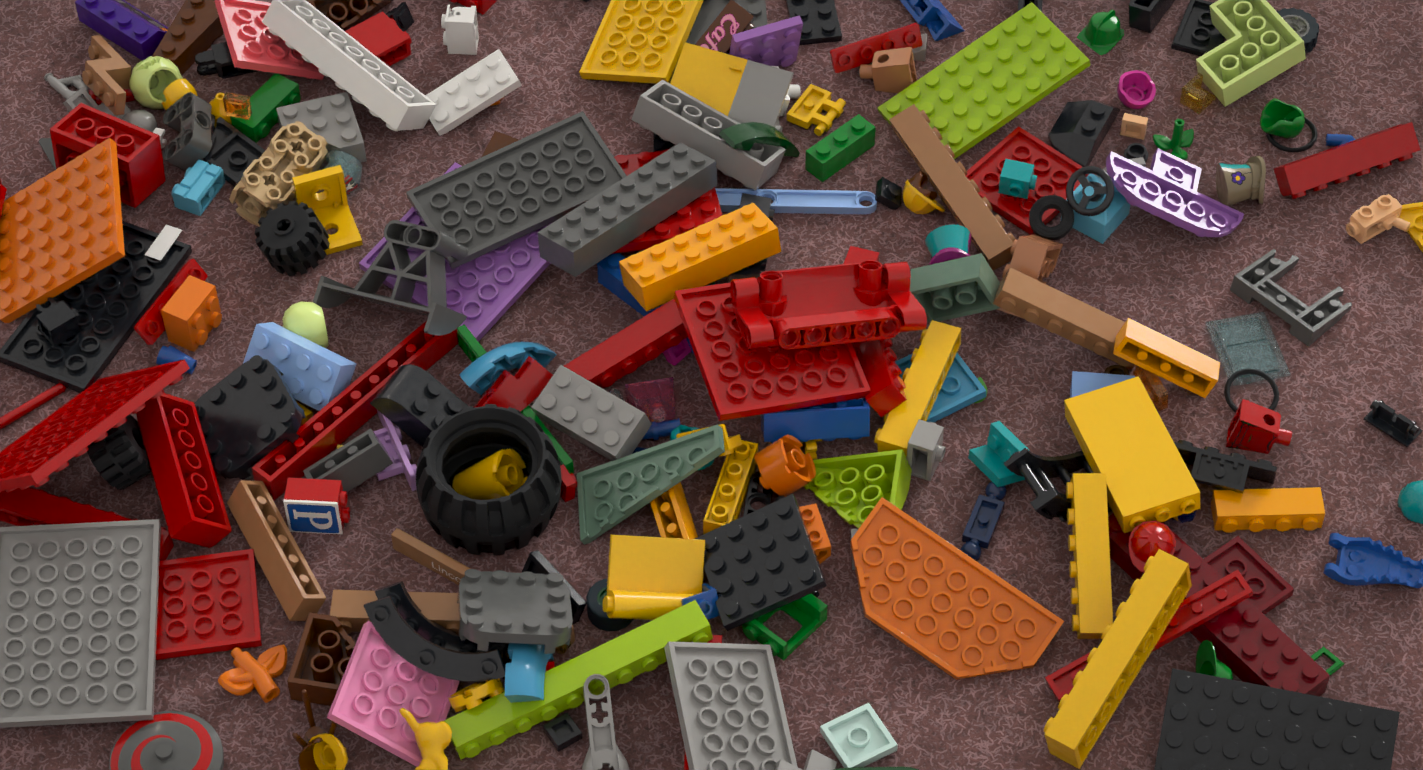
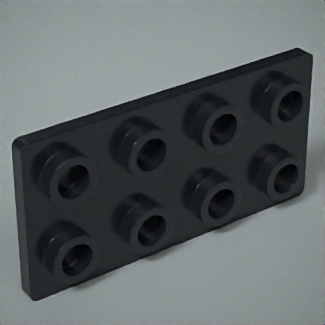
M1185 440L1174 442L1183 461L1193 464L1191 476L1195 482L1243 493L1247 478L1274 484L1277 467L1272 466L1273 463L1270 461L1257 459L1255 462L1247 460L1246 456L1238 453L1226 455L1220 453V450L1208 446L1201 449L1193 447V443Z

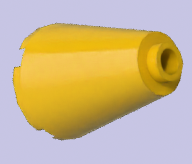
M501 449L454 477L452 488L458 494L476 500H490L508 496L524 485L528 476L524 477L522 469L526 468L521 456L515 450Z

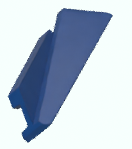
M900 0L918 24L922 26L927 25L935 41L965 31L939 0Z

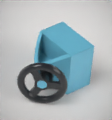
M1082 167L1069 178L1066 185V200L1074 211V225L1072 228L1103 244L1128 216L1130 204L1113 185V181L1108 173L1099 167ZM1078 180L1080 185L1073 191L1074 185Z

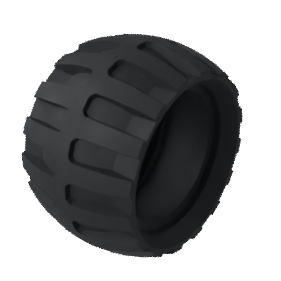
M485 404L483 407L475 408L470 406L461 409V412L453 416H447L440 422L438 428L432 430L427 437L418 459L416 490L419 503L427 521L438 535H442L448 544L456 549L459 546L465 548L470 554L480 555L482 552L493 553L496 556L503 555L505 551L513 548L519 550L527 546L532 537L536 536L538 538L546 529L549 520H551L557 509L560 499L561 468L558 455L551 440L544 433L541 426L530 416L527 418L519 410L512 407L507 409L497 407L496 404ZM501 449L515 450L525 463L526 468L522 470L528 475L524 485L512 494L490 500L468 498L458 494L449 486L452 479L461 470L480 462Z

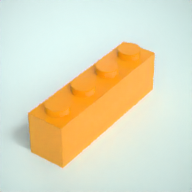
M1130 318L1126 320L1116 335L1114 355L1203 398L1207 397L1218 382L1220 362Z
M681 482L650 502L661 537L695 539L698 537Z
M1321 487L1244 489L1243 493L1231 490H1213L1211 500L1214 530H1223L1226 533L1236 530L1260 532L1263 529L1287 531L1295 528L1312 531L1322 528L1325 517Z

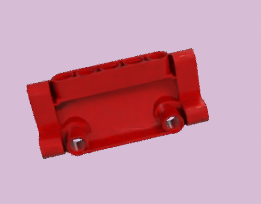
M866 260L848 264L764 271L757 279L755 277L733 279L730 282V293L736 321L748 349L781 346L784 349L791 350L890 339L900 332L925 330L927 326L926 312L910 291L911 273L906 261L881 264L877 261Z

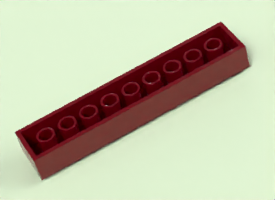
M1113 513L1108 517L1110 558L1133 580L1141 579L1144 573L1133 566L1129 556L1128 544L1132 531L1124 533ZM1173 532L1176 540L1173 556L1188 563L1192 587L1184 598L1186 599L1223 577ZM1248 599L1189 631L1201 643L1205 640L1212 642L1216 657L1228 666L1242 682L1314 696H1321L1326 692L1330 675Z

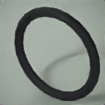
M1304 117L1305 123L1312 130V139L1308 144L1298 148L1285 147L1277 143L1269 133H1266L1269 142L1280 150L1302 152L1315 144L1318 135L1317 129L1309 119Z
M1249 368L1239 370L1229 377L1225 384L1224 395L1229 407L1235 413L1238 407L1230 397V386L1237 377L1244 374H1256L1266 379L1274 393L1273 402L1268 409L1274 410L1277 407L1279 401L1278 387L1275 381L1265 372Z

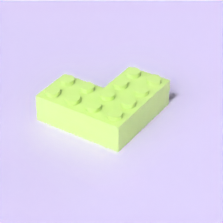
M1218 0L1209 6L1212 24L1227 41L1197 58L1198 77L1225 107L1306 59L1303 39L1266 0Z

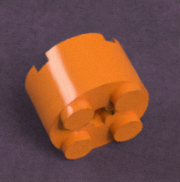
M785 435L754 455L755 462L761 473L759 480L762 486L767 490L771 488L775 493L784 497L807 485L816 475L812 457L809 452L807 454L803 453L800 449L803 444L794 436Z

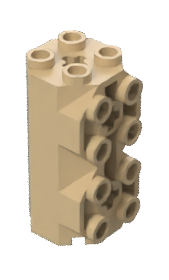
M300 121L282 126L271 139L266 151L259 159H254L243 172L240 182L232 190L229 200L232 205L234 202L237 203V213L248 222L260 227L258 221L261 217L265 218L267 216L266 211L270 208L272 210L278 208L277 204L282 202L288 205L289 201L295 198L292 178L315 172L324 163L328 154L325 138L313 133Z

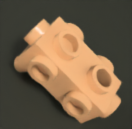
M1388 194L1381 195L1369 206H1362L1359 210H1356L1350 217V223L1346 224V231L1351 237H1354L1362 244L1381 232L1390 230L1392 226L1407 232L1411 223L1400 219L1402 205L1397 199Z

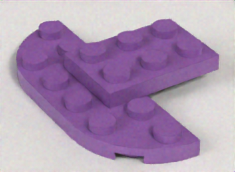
M1157 148L1153 154L1150 169L1112 151L1106 158L1107 173L1111 177L1113 185L1130 205L1137 206L1199 237L1226 236L1232 233L1243 219L1244 213L1197 192L1202 168Z

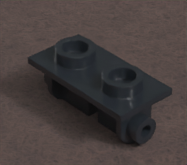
M1374 400L1370 406L1372 410L1364 417L1365 421L1406 447L1423 431L1417 426L1416 421H1411L1402 414H1396L1395 410L1386 405L1383 400Z

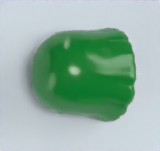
M1276 98L1266 104L1260 117V126L1265 133L1288 139L1298 136L1305 123L1304 113L1299 107L1284 103Z

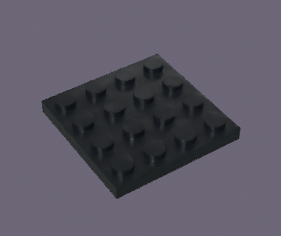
M793 494L695 538L705 540L704 569L710 586L717 591L718 600L716 605L723 626L727 631L827 586L800 508Z

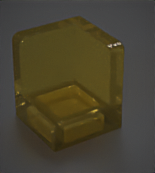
M1201 73L1195 75L1182 87L1180 98L1181 104L1198 114L1216 99L1215 95L1201 88L1203 80Z

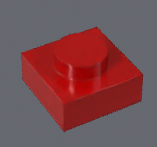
M563 464L560 465L562 477L560 495L565 502H568L575 498L577 480L574 474L569 473Z

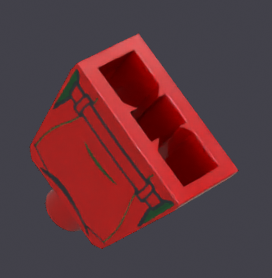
M1242 399L1228 426L1226 447L1269 454L1274 443L1289 446L1292 431L1280 428L1281 415L1278 412Z

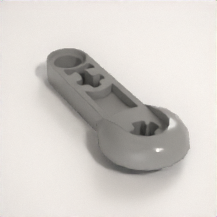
M601 674L590 675L583 687L589 749L584 759L582 770H601L604 764L609 765L608 769L612 767L613 770H630L626 758L615 741L608 680ZM592 680H600L604 684L603 693L600 695L591 694L588 684ZM606 698L607 703L601 702L602 713H607V717L603 718V723H598L597 719L591 716V714L596 712V703L590 705L589 700L599 701Z

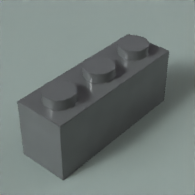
M370 428L303 470L307 479L341 480L343 491L348 492L375 474L383 471L393 462L383 444Z

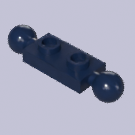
M992 481L985 488L986 496L979 494L962 535V541L966 543L962 545L960 550L975 561H978L981 557L982 551L980 547L988 549L1004 510L1005 502L1001 500L1006 496L1005 485L997 487Z

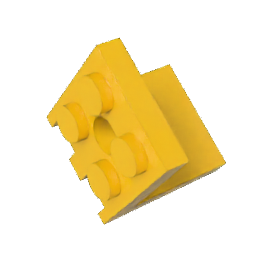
M341 165L292 178L298 205L301 202L307 204L314 211L325 230L331 228L338 230L335 234H328L329 249L324 250L327 255L363 245L360 233L348 206Z

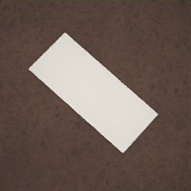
M165 225L145 253V256L161 261L182 230Z

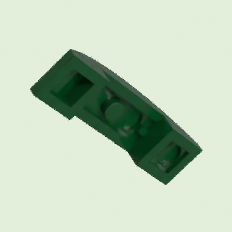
M757 122L741 123L725 128L719 133L733 149L750 151L754 143L785 148L784 156L798 157L800 154L792 142L777 128L768 124Z

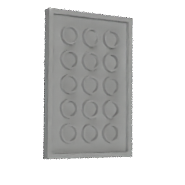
M668 642L664 648L689 770H775L776 763L780 759L798 767L770 645Z

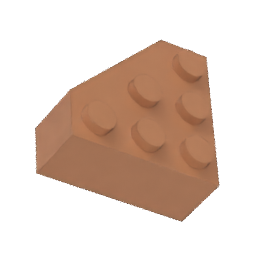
M1038 235L1019 236V239H1015L1012 244L1010 254H1013L1011 263H1007L1002 278L1011 267L1046 284L1043 279L1044 277L1048 278L1050 273L1052 274L1063 244ZM1000 307V309H997V310L1003 311V312H1005V313H1008V314L1017 316V315H1015V314H1013V313H1011V312H1009V311L1003 310L1001 307Z

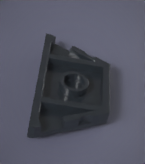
M219 117L214 134L211 135V150L203 158V161L208 162L209 165L213 164L221 167L225 180L235 187L240 182L243 172L254 159H259L265 150L222 117Z

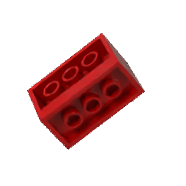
M83 103L76 106L50 128L56 169L108 138L116 142L120 198L124 204L136 208L166 181L160 136Z

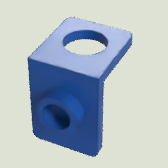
M707 583L702 584V593L681 600L682 606L696 600L707 620L720 616L716 605L718 600L717 591Z

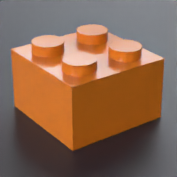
M191 275L187 277L161 309L168 341L193 352L199 345L205 344L209 332L213 327L217 328L222 320L216 286Z

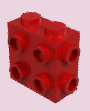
M383 11L345 31L388 66L411 55L410 44L412 41L406 31H402L393 18H389Z

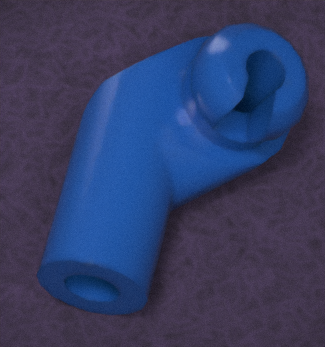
M1326 134V146H1339L1356 140L1351 135Z

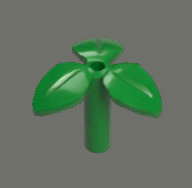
M1176 119L1172 140L1166 136L1155 134L1153 135V141L1159 149L1163 151L1172 149V155L1185 160L1188 158V154L1180 147L1191 146L1194 139V130L1183 131L1184 120Z

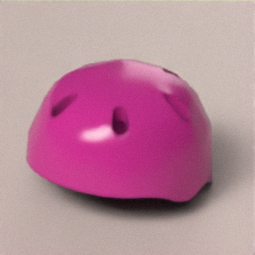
M1134 70L1121 75L1117 86V95L1125 106L1131 109H1142L1153 101L1156 87L1146 72Z

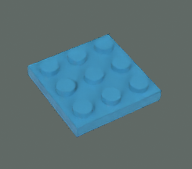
M958 353L954 358L926 422L934 423L986 397V389ZM912 354L896 361L902 372L899 375L901 379L905 369L911 367Z

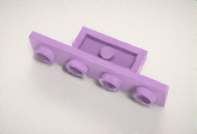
M377 410L384 428L373 432L385 447L393 464L377 473L376 476L380 481L404 473L411 490L414 491L416 490L417 467L415 464H410L411 456L406 444L402 445L400 442L402 440L400 429L396 425L393 426L392 422Z

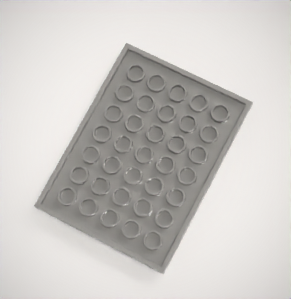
M159 519L0 527V728L153 720L161 534Z

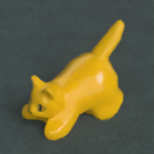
M405 708L399 709L400 714L405 718L415 734V740L422 756L419 766L414 770H448V759L444 749L451 742L452 729L445 721L418 723L411 712Z

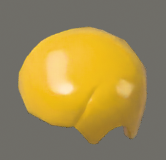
M186 78L177 79L164 89L163 94L166 102H162L165 110L188 92L197 96V91Z

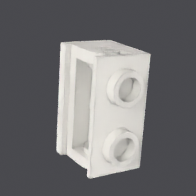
M447 5L446 14H442L441 27L446 29L443 34V45H447L448 54L476 55L479 41L476 6L454 7L451 11L450 5Z

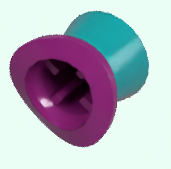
M952 224L941 226L931 231L925 239V245L932 257L929 265L971 256L969 254L972 240L970 231L964 226Z

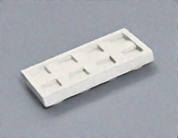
M498 49L425 95L436 104L429 119L441 136L519 88L522 84Z

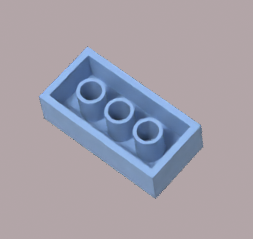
M274 322L256 324L243 362L249 361L255 355L270 361L284 374L282 377L294 399L318 411L349 386L357 363Z

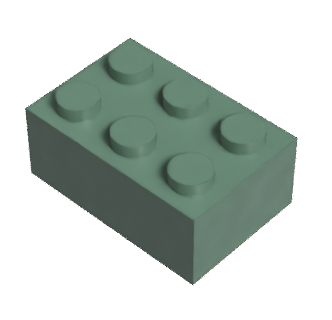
M982 253L911 269L910 291L923 306L927 321L930 323L932 320L940 322L1000 309L999 306L993 304L1000 281Z

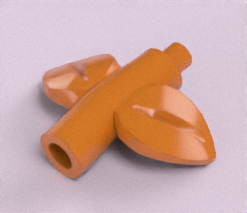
M284 644L269 648L257 660L249 652H243L239 647L231 651V656L234 658L233 665L236 668L225 671L218 679L219 684L231 694L243 696L250 693L255 687L265 703H268L280 694V689L273 681V678L280 676L287 665V649Z

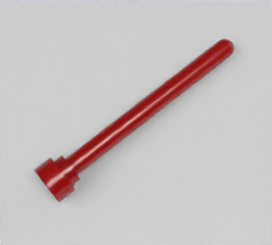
M58 383L0 417V430L63 393L66 387Z

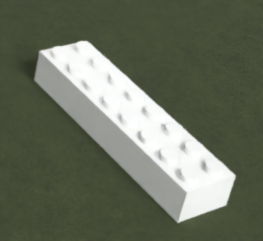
M272 0L262 20V23L269 28L270 33L281 37L289 48L297 50L302 54V58L305 61L313 63L318 67V71L321 74L333 79L337 87L349 92L353 100L364 104L373 116L385 121L389 129L398 132L400 130L423 129L436 106L433 101L308 1Z

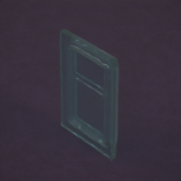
M1264 312L1205 322L1228 379L1235 372L1249 368L1263 371L1273 380L1291 375ZM1244 374L1237 377L1232 382L1231 387L1265 381L1266 379L1256 374Z

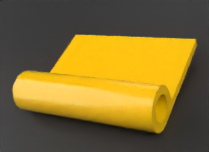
M610 534L607 596L603 598V611L607 612L609 618L654 620L681 607V600L683 598L702 593L705 540Z

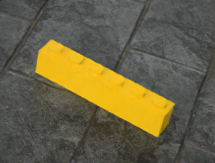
M932 320L928 329L922 331L921 345L919 349H914L911 357V367L905 369L902 377L906 385L904 392L907 400L884 416L885 424L883 428H878L874 440L878 446V452L903 449L907 458L908 442L919 419L927 421L961 345V328Z
M1073 473L1071 481L1066 483V498L1071 499V508L1067 509V523L1072 525L1073 535L1068 536V548L1074 554V561H1070L1069 573L1070 578H1075V588H1071V604H1076V615H1072V631H1077V639H1101L1106 626L1113 624L1106 473Z

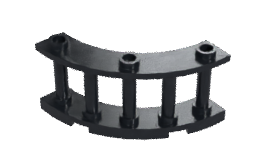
M1024 448L1012 454L1009 460L1004 462V465L1011 472L1024 477L1035 493L1036 499L1030 502L1035 511L1050 520L1057 517L1061 522H1067V509L1071 508V499H1067L1066 494L1058 492L1049 478L1060 477L1066 486V483L1071 481L1072 476L1070 473L1083 468L1086 473H1093L1082 450L1063 456L1046 457L1036 455L1027 448ZM1107 501L1108 512H1110L1112 509Z
M403 581L377 589L375 594L378 600L363 605L370 621L383 640L406 661L433 675L459 681H487L505 677L504 664L512 662L508 654L509 643L489 642L488 651L477 650V643L468 639L461 640L456 632L431 622L421 613V610L411 599Z

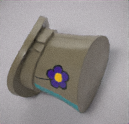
M1253 156L1245 164L1217 163L1216 190L1220 203L1231 206L1248 199H1258L1259 204H1263L1266 165L1261 156Z

